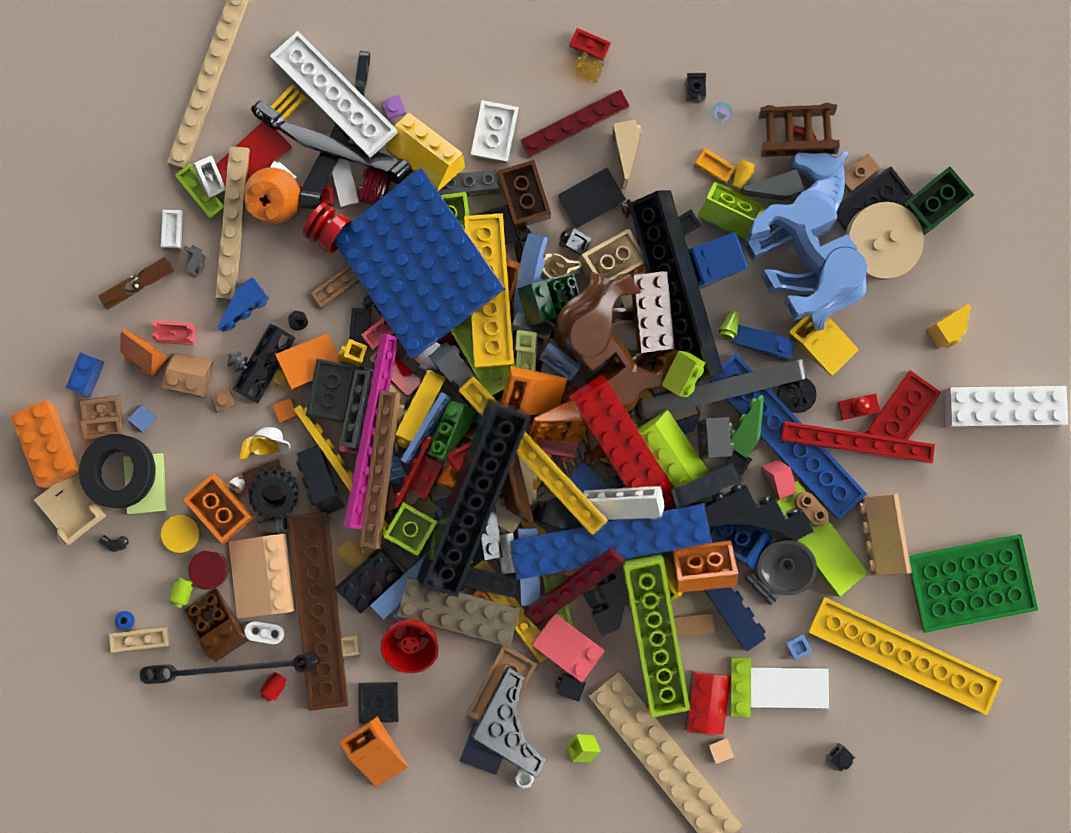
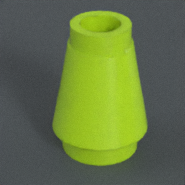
M728 312L718 330L720 338L733 341L734 337L737 336L739 314L737 312Z

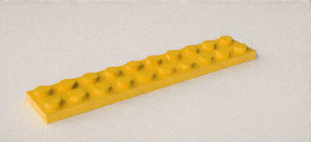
M822 597L807 631L985 715H988L1003 680L826 597Z

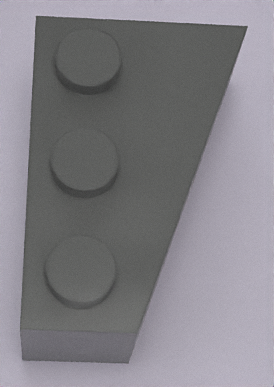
M444 342L428 357L455 392L474 410L475 408L458 390L472 377H475L477 380L478 378L474 371L470 370L471 366L465 358L461 359L459 356L461 354L459 349L455 345L450 346L447 342Z

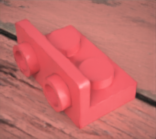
M539 442V447L550 459H552V455L559 456L561 461L566 462L576 459L578 442Z

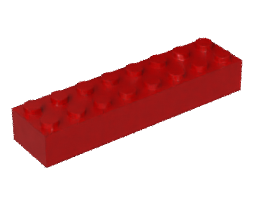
M600 375L570 395L569 399L625 488L660 486L665 505L663 511L676 509L668 492L673 490L672 485L609 381Z

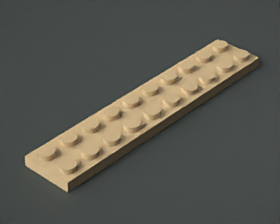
M619 671L588 695L697 833H735L742 827V824L656 717L651 718L648 707Z

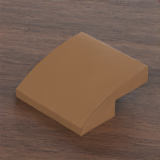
M120 395L82 399L79 401L83 419L81 420L84 440L100 438L108 434H123Z

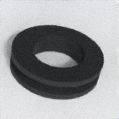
M108 434L96 439L85 450L79 465V479L85 494L95 503L112 508H126L140 502L152 488L156 474L154 457L149 448L139 439L123 434ZM124 452L131 458L133 463V475L130 482L124 488L114 491L104 484L102 467L105 460L111 454Z

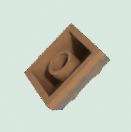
M175 353L166 369L162 388L205 398L214 361Z

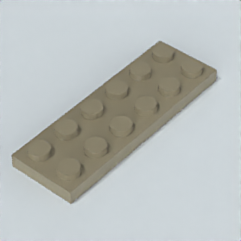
M408 577L397 616L419 620L428 625L510 647L521 609L459 592L458 597L422 588L418 580Z

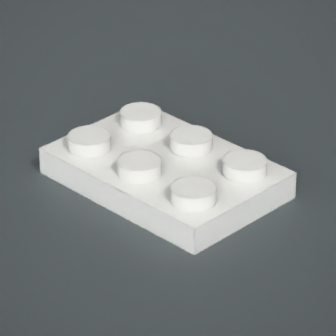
M481 101L471 157L508 164L519 107Z

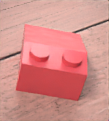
M556 613L552 615L532 643L535 648L581 682L584 681L605 651L600 645Z

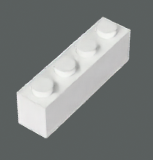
M660 486L585 490L583 493L607 520L660 518L665 507Z

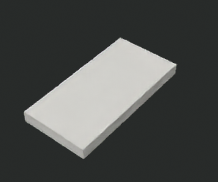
M751 667V707L829 708V669Z

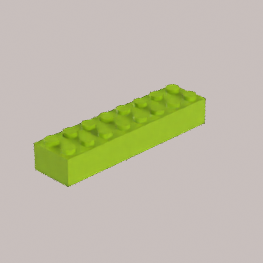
M660 553L625 560L622 568L651 718L688 711L690 706L664 560Z

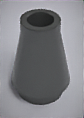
M279 516V519L275 520L272 517L258 521L257 531L259 533L282 534V532L287 531L286 518Z

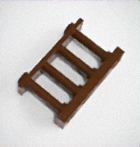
M822 103L821 105L781 107L766 105L761 107L759 119L766 118L767 142L762 143L761 157L793 156L796 153L837 154L840 148V141L832 139L830 116L835 115L837 104ZM813 116H823L824 139L821 141L813 139L811 120ZM792 117H804V141L794 140ZM773 118H785V142L775 141Z

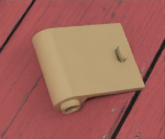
M76 475L51 486L34 499L57 528L58 534L56 537L62 544L67 543L70 545L107 516L101 505L92 501L85 494Z

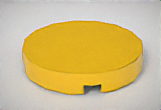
M187 515L170 517L165 521L161 529L163 544L167 549L175 553L191 551L197 546L201 534L199 524L194 518Z

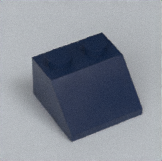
M473 724L460 762L496 775L503 758L470 738L477 726Z

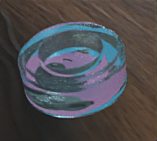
M724 102L718 103L713 110L714 119L721 123L727 122L732 115L731 106Z

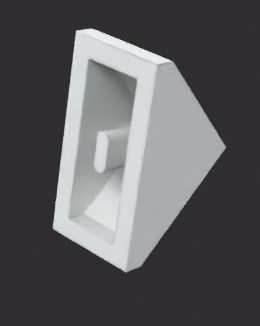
M213 156L194 163L195 175L209 198L225 191V185Z

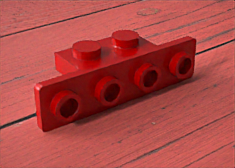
M427 437V439L422 441L420 445L421 452L412 461L411 466L413 468L410 474L408 473L403 480L404 487L402 491H399L395 496L394 501L396 503L394 507L400 508L403 502L405 503L409 492L428 499L444 466L441 462L427 456L434 437Z

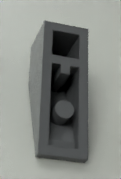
M796 169L743 186L740 192L747 196L794 201L804 191Z

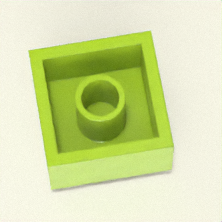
M403 502L383 537L419 557L438 522Z

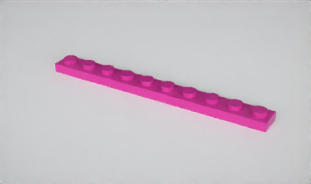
M381 334L360 446L352 479L353 482L345 515L344 526L349 528L362 529L380 390L389 391L399 341L397 337L388 334Z

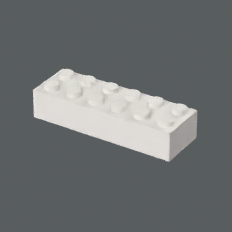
M1066 386L951 387L944 390L945 428L1068 425Z

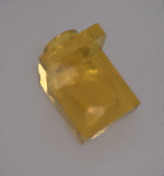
M584 52L582 57H578L575 63V68H577L576 75L596 83L598 82L604 63L587 57V53Z

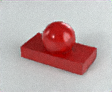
M876 393L838 402L842 421L881 412Z

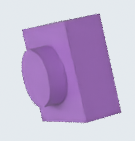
M399 95L382 101L388 120L406 114Z

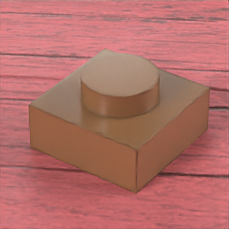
M229 387L211 394L219 413L237 405Z

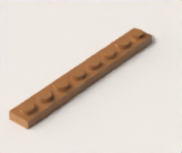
M380 390L360 546L380 549L401 393Z

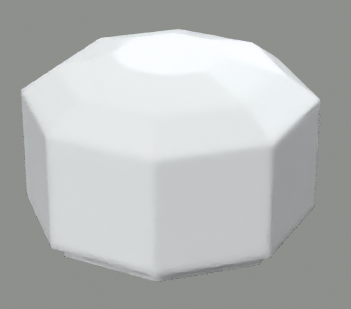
M518 770L515 775L516 785L522 789L529 788L534 782V777L523 770Z

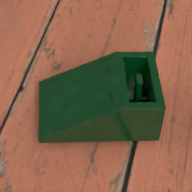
M573 272L517 288L528 326L557 318L561 309L573 298L580 295Z

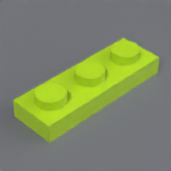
M190 163L175 174L211 220L224 210V205L216 195L210 198L207 196L195 175V169Z
M731 657L730 716L751 717V658Z

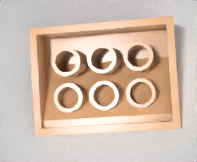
M898 494L861 499L859 511L860 514H863L864 518L862 530L867 536L865 548L867 553L870 554V560L868 561L870 572H873V575L911 573Z
M287 534L229 541L237 619L295 611Z

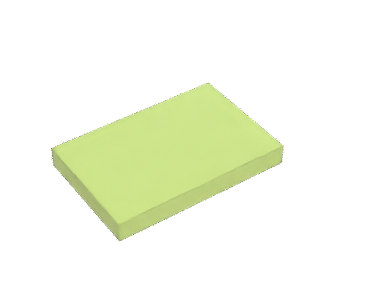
M163 453L152 454L156 466L152 488L140 502L127 507V514L167 511ZM129 456L123 457L125 486L130 482L133 475V463Z

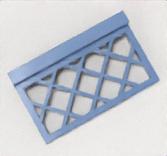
M442 392L440 393L401 458L403 462L412 464L413 459L419 456L421 452L420 445L422 441L427 439V437H435L449 400L458 401Z

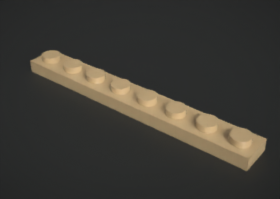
M229 146L215 298L232 299L237 289L245 208L244 188L247 183L249 148Z

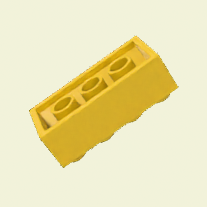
M410 113L395 125L398 133L388 141L385 147L386 151L398 160L404 159L411 165L413 172L422 168L438 191L465 168L463 153Z

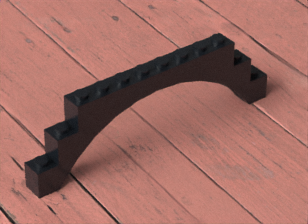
M737 484L731 487V491L726 494L722 492L715 495L713 500L708 503L703 501L697 504H704L708 527L725 524L754 525L772 529L796 541L814 532L805 512L801 508L790 509L786 512L787 515L784 516L773 496H765L759 499V503L756 504L745 484ZM622 566L614 571L615 575L612 576L610 574L599 582V588L608 604L602 603L597 605L594 611H592V617L602 636L619 629L621 626L625 603L628 598Z

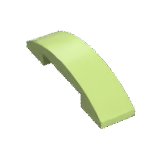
M517 330L516 367L536 371L537 332Z

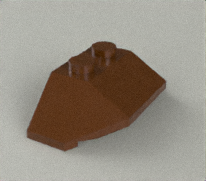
M516 453L502 487L503 494L499 495L501 505L506 506L508 511L529 524H533V515L520 460Z

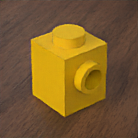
M349 339L346 345H342L338 356L341 358L339 363L355 365V369H358L362 364L367 345Z

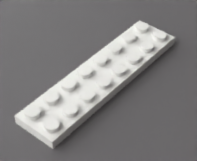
M298 31L270 55L275 63L369 158L398 133L397 129Z

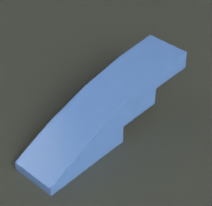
M528 234L518 272L514 313L520 312L524 314L517 288L543 281L540 275L545 263V259L542 256L548 240L545 236Z

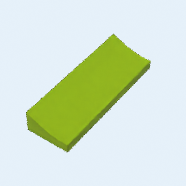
M798 480L794 482L797 490L795 494L781 500L777 496L774 497L784 516L787 515V511L796 508L794 504L795 497L802 492H806ZM804 498V503L808 505V500ZM817 513L818 519H821V514ZM829 521L821 526L811 525L814 532L797 541L803 543L812 551L816 559L818 573L834 594L841 597L855 583L867 575L868 572Z

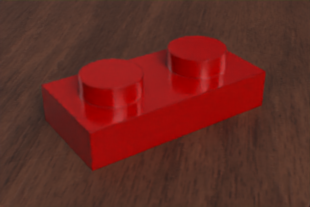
M576 28L569 47L601 61H604L611 46V42L579 28Z

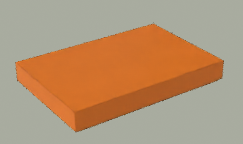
M328 333L275 354V358L291 390L312 382L317 358L334 362L340 361V357Z

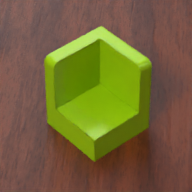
M576 734L566 745L572 762L590 763L601 752L594 735Z

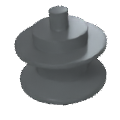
M240 351L228 354L227 366H234V372L247 369L248 358L246 356L241 358Z

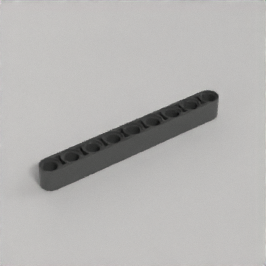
M803 359L696 386L689 397H679L675 393H669L638 401L636 408L641 421L656 417L666 409L673 413L805 379L807 374Z

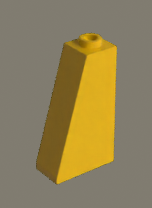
M428 369L395 433L394 441L402 448L409 447L440 393L443 392L445 377Z

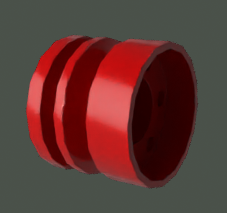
M324 202L310 215L303 228L302 235L307 239L310 238L313 243L320 239L319 247L331 254L338 249L334 243L337 234L351 223L352 220L343 214H338L335 217L336 210L330 208Z

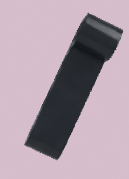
M732 463L668 492L675 508L679 509L742 480L735 464Z
M537 501L533 512V520L562 530L584 527L570 510L547 502Z

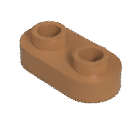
M802 492L795 497V507L797 509L801 508L805 512L811 525L821 526L828 521V512L811 493ZM804 498L808 500V505L804 503ZM817 513L821 514V519H818Z

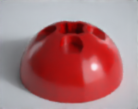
M405 619L394 623L387 629L381 640L380 651L384 661L391 668L403 673H419L434 664L438 657L439 644L434 631L427 624L415 619Z

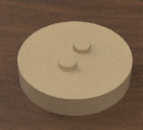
M881 202L862 209L852 218L846 230V234L856 245L857 251L866 260V276L869 278L885 280L905 274L914 267L923 250L924 236L918 219L910 210L896 203Z

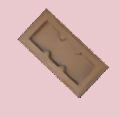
M869 153L844 173L845 187L849 192H852L880 169V166Z

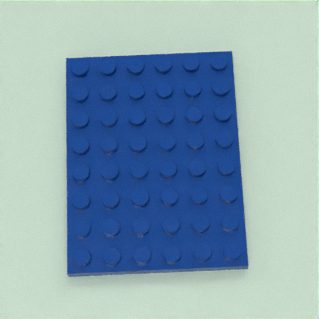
M422 168L415 171L344 227L334 239V243L411 359H415L505 290V287Z

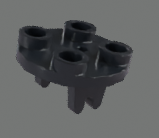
M808 378L782 384L778 388L779 400L792 413L806 412L816 401V388Z

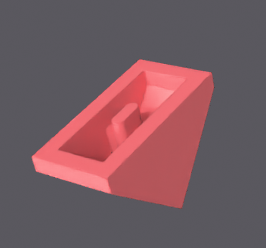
M778 459L761 466V470L779 500L797 492L791 467Z

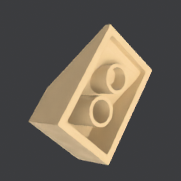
M636 119L614 123L611 132L623 189L627 187L638 142L641 141L640 136H642L641 126L637 125Z
M630 229L583 253L577 260L580 261L581 269L589 282V272L598 273L610 281L620 274H629L645 264L641 247Z

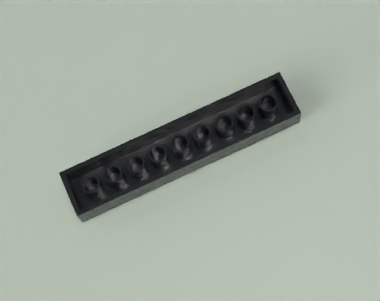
M657 190L628 203L648 273L667 271L674 350L689 352L706 363L703 374L697 379L696 383L724 375L671 190Z
M488 398L416 579L422 588L458 597L531 418L525 410Z

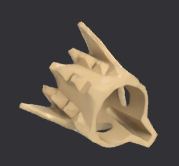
M556 253L542 256L545 259L540 275L542 280L572 272L574 274L580 273V261L568 260Z

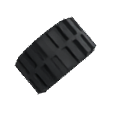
M273 466L271 470L269 467H266L263 472L260 470L257 472V476L254 475L252 482H250L248 498L250 505H253L252 509L254 512L259 511V516L262 517L264 514L266 519H270V516H273L275 520L279 519L280 515L285 517L287 512L291 513L293 511V507L296 506L298 499V484H296V478H292L290 471L286 473L285 468L281 467L280 470H277V466ZM277 485L284 490L285 495L281 499L270 500L263 495L262 490L267 486Z

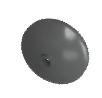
M782 539L769 544L762 551L758 560V574L762 583L769 590L780 595L799 594L809 588L816 577L817 563L812 551L806 545L796 540ZM788 560L791 563L789 565H785L784 561Z

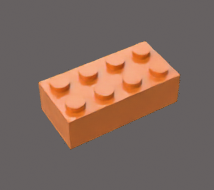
M44 400L10 416L37 486L47 489L79 474V465L55 404Z

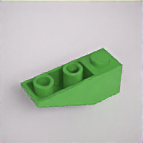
M762 394L758 399L754 397L748 406L751 410L748 414L744 413L738 421L741 425L737 430L733 429L732 433H730L734 450L746 458L760 439L764 401Z
M449 400L428 454L445 460L446 456L450 454L469 430L476 411L464 404Z

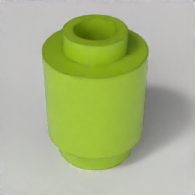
M180 577L177 578V581H174L168 598L172 601L171 605L182 607L188 604L193 589L192 581Z

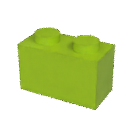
M678 351L662 386L679 397H689L695 389L697 379L703 374L706 363L689 352Z

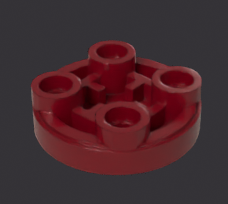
M211 550L202 551L191 559L188 574L192 583L201 589H214L225 582L228 575V564L222 554Z

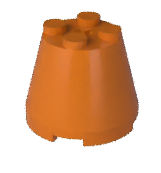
M277 167L261 169L255 172L245 185L244 202L247 211L261 223L267 225L283 224L293 218L300 208L301 189L293 176L284 169Z

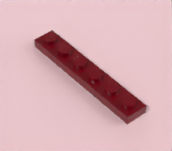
M620 89L521 139V143L530 158L629 108L630 105Z
M610 547L524 610V615L536 626L540 625L624 565L625 559Z

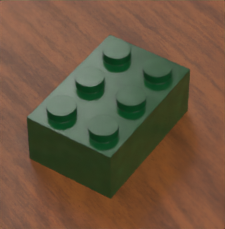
M949 166L902 206L916 216L922 227L923 234L926 235L972 198L974 194Z

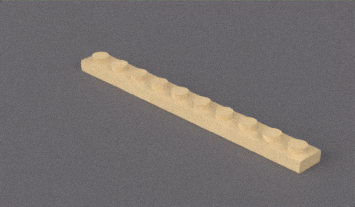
M227 0L170 152L167 161L169 165L183 169L190 162L249 0Z

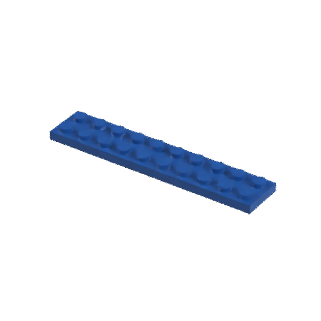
M735 353L722 365L724 375L708 379V381L712 383L750 373L753 370ZM769 388L727 398L726 400L742 416L744 413L748 414L751 410L748 406L754 397L758 399L761 394L764 396L760 437L787 466L791 467L794 474L837 520H840L867 495L824 447L780 441L783 421L802 423Z
M704 504L663 511L662 516L655 519L638 518L606 522L593 535L585 527L510 541L517 580L583 568L610 547L624 559H630L712 543Z

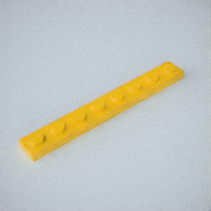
M299 405L294 411L351 492L354 473L351 470H346L344 467L345 460L340 454H335L333 451L335 446L329 438H324L322 435L324 430L318 422L315 424L311 416H306L307 407L304 408ZM385 519L383 523L382 536L385 535L386 531L388 530L387 528L389 527V524Z

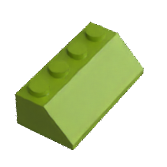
M668 409L638 428L639 433L674 489L707 475L709 472Z

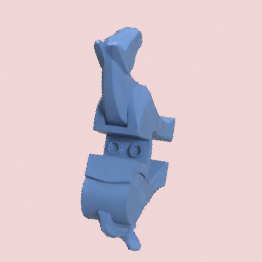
M846 150L838 157L827 153H796L793 155L790 162L791 169H797L798 173L805 175L813 185L806 191H803L793 204L770 205L754 219L748 238H745L743 247L752 262L758 257L781 248L789 242L792 244L798 257L809 272L789 274L778 270L765 269L761 278L770 294L783 292L796 295H811L809 297L787 296L784 304L793 320H799L804 316H811L813 326L818 331L824 329L826 319L832 313L855 304L867 291L865 277L867 274V263L861 253L857 251V247L850 237L846 234L821 247L818 237L829 232L837 219L836 211L841 203L845 186L843 164L848 155ZM770 225H779V227L770 232Z

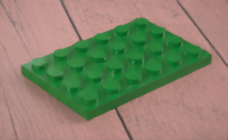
M1022 534L908 556L911 569L910 575L923 633L1039 610Z

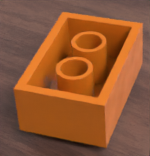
M212 473L183 499L221 543H227L255 518L217 474Z

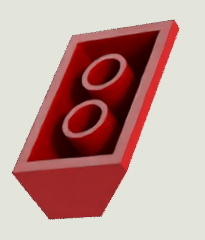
M692 670L688 698L690 710L687 711L685 730L687 732L724 735L731 676Z

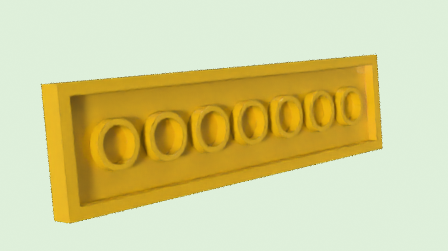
M503 214L464 216L466 233L505 287L503 292L471 315L475 368L514 366Z

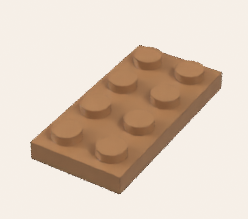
M503 645L466 715L477 721L480 720L505 669L508 667L525 677L521 686L520 697L538 663Z

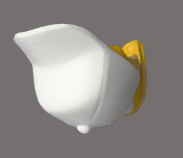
M265 427L244 440L238 459L244 460L248 458L251 452L258 455L277 454V452L287 453L290 450V444L283 440L282 432L279 429Z

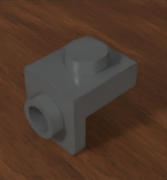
M192 245L191 248L185 246L184 250L192 254L185 271L197 277L198 273L200 274L204 268L206 256L196 246Z

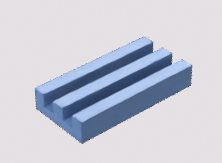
M550 343L539 357L541 361L570 381L581 367L579 363Z

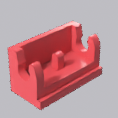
M153 320L152 326L155 328V334H152V338L156 342L185 345L195 344L196 326L192 323Z

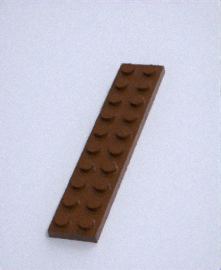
M328 512L288 516L303 654H315L318 660L315 669L305 672L309 711L349 706ZM304 659L305 666H307L306 659Z

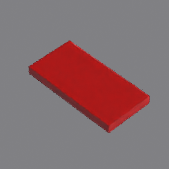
M263 122L235 146L250 149L247 181L255 172L270 167L274 161L277 162L292 148L291 144L277 130L270 128ZM229 153L216 164L225 186Z
M909 370L865 432L872 435L908 440L942 392Z

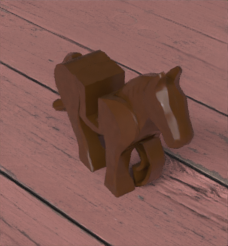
M589 272L590 283L587 288L561 309L555 327V339L557 344L564 351H567L566 355L581 365L580 368L593 371L606 361L608 364L588 379L586 384L602 375L609 381L625 410L628 412L635 407L644 391L662 387V383L678 351L667 349L638 353L636 349L629 354L624 345L611 332V329L623 324H635L633 304L626 307H614V305L621 296L639 294L641 290L630 274H620L614 280L609 281L598 273ZM654 359L655 367L651 371L645 370V366ZM586 428L588 449L584 457V463L594 466L599 458L606 457L589 429Z

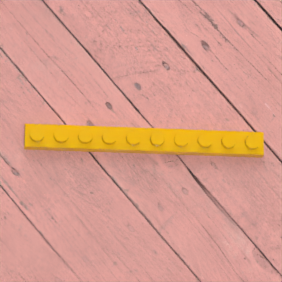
M472 377L458 390L481 415L488 398L495 400L475 377ZM525 432L516 453L592 535L595 534L608 520Z

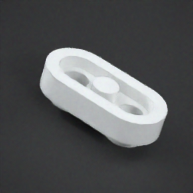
M253 621L245 628V635L251 641L278 644L285 636L284 629L277 624ZM254 627L259 629L258 634L253 633ZM274 630L278 632L277 638L272 636Z

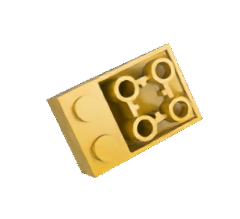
M805 316L789 331V339L796 341L795 346L831 376L859 351L830 317L826 319L823 330H816L811 316Z

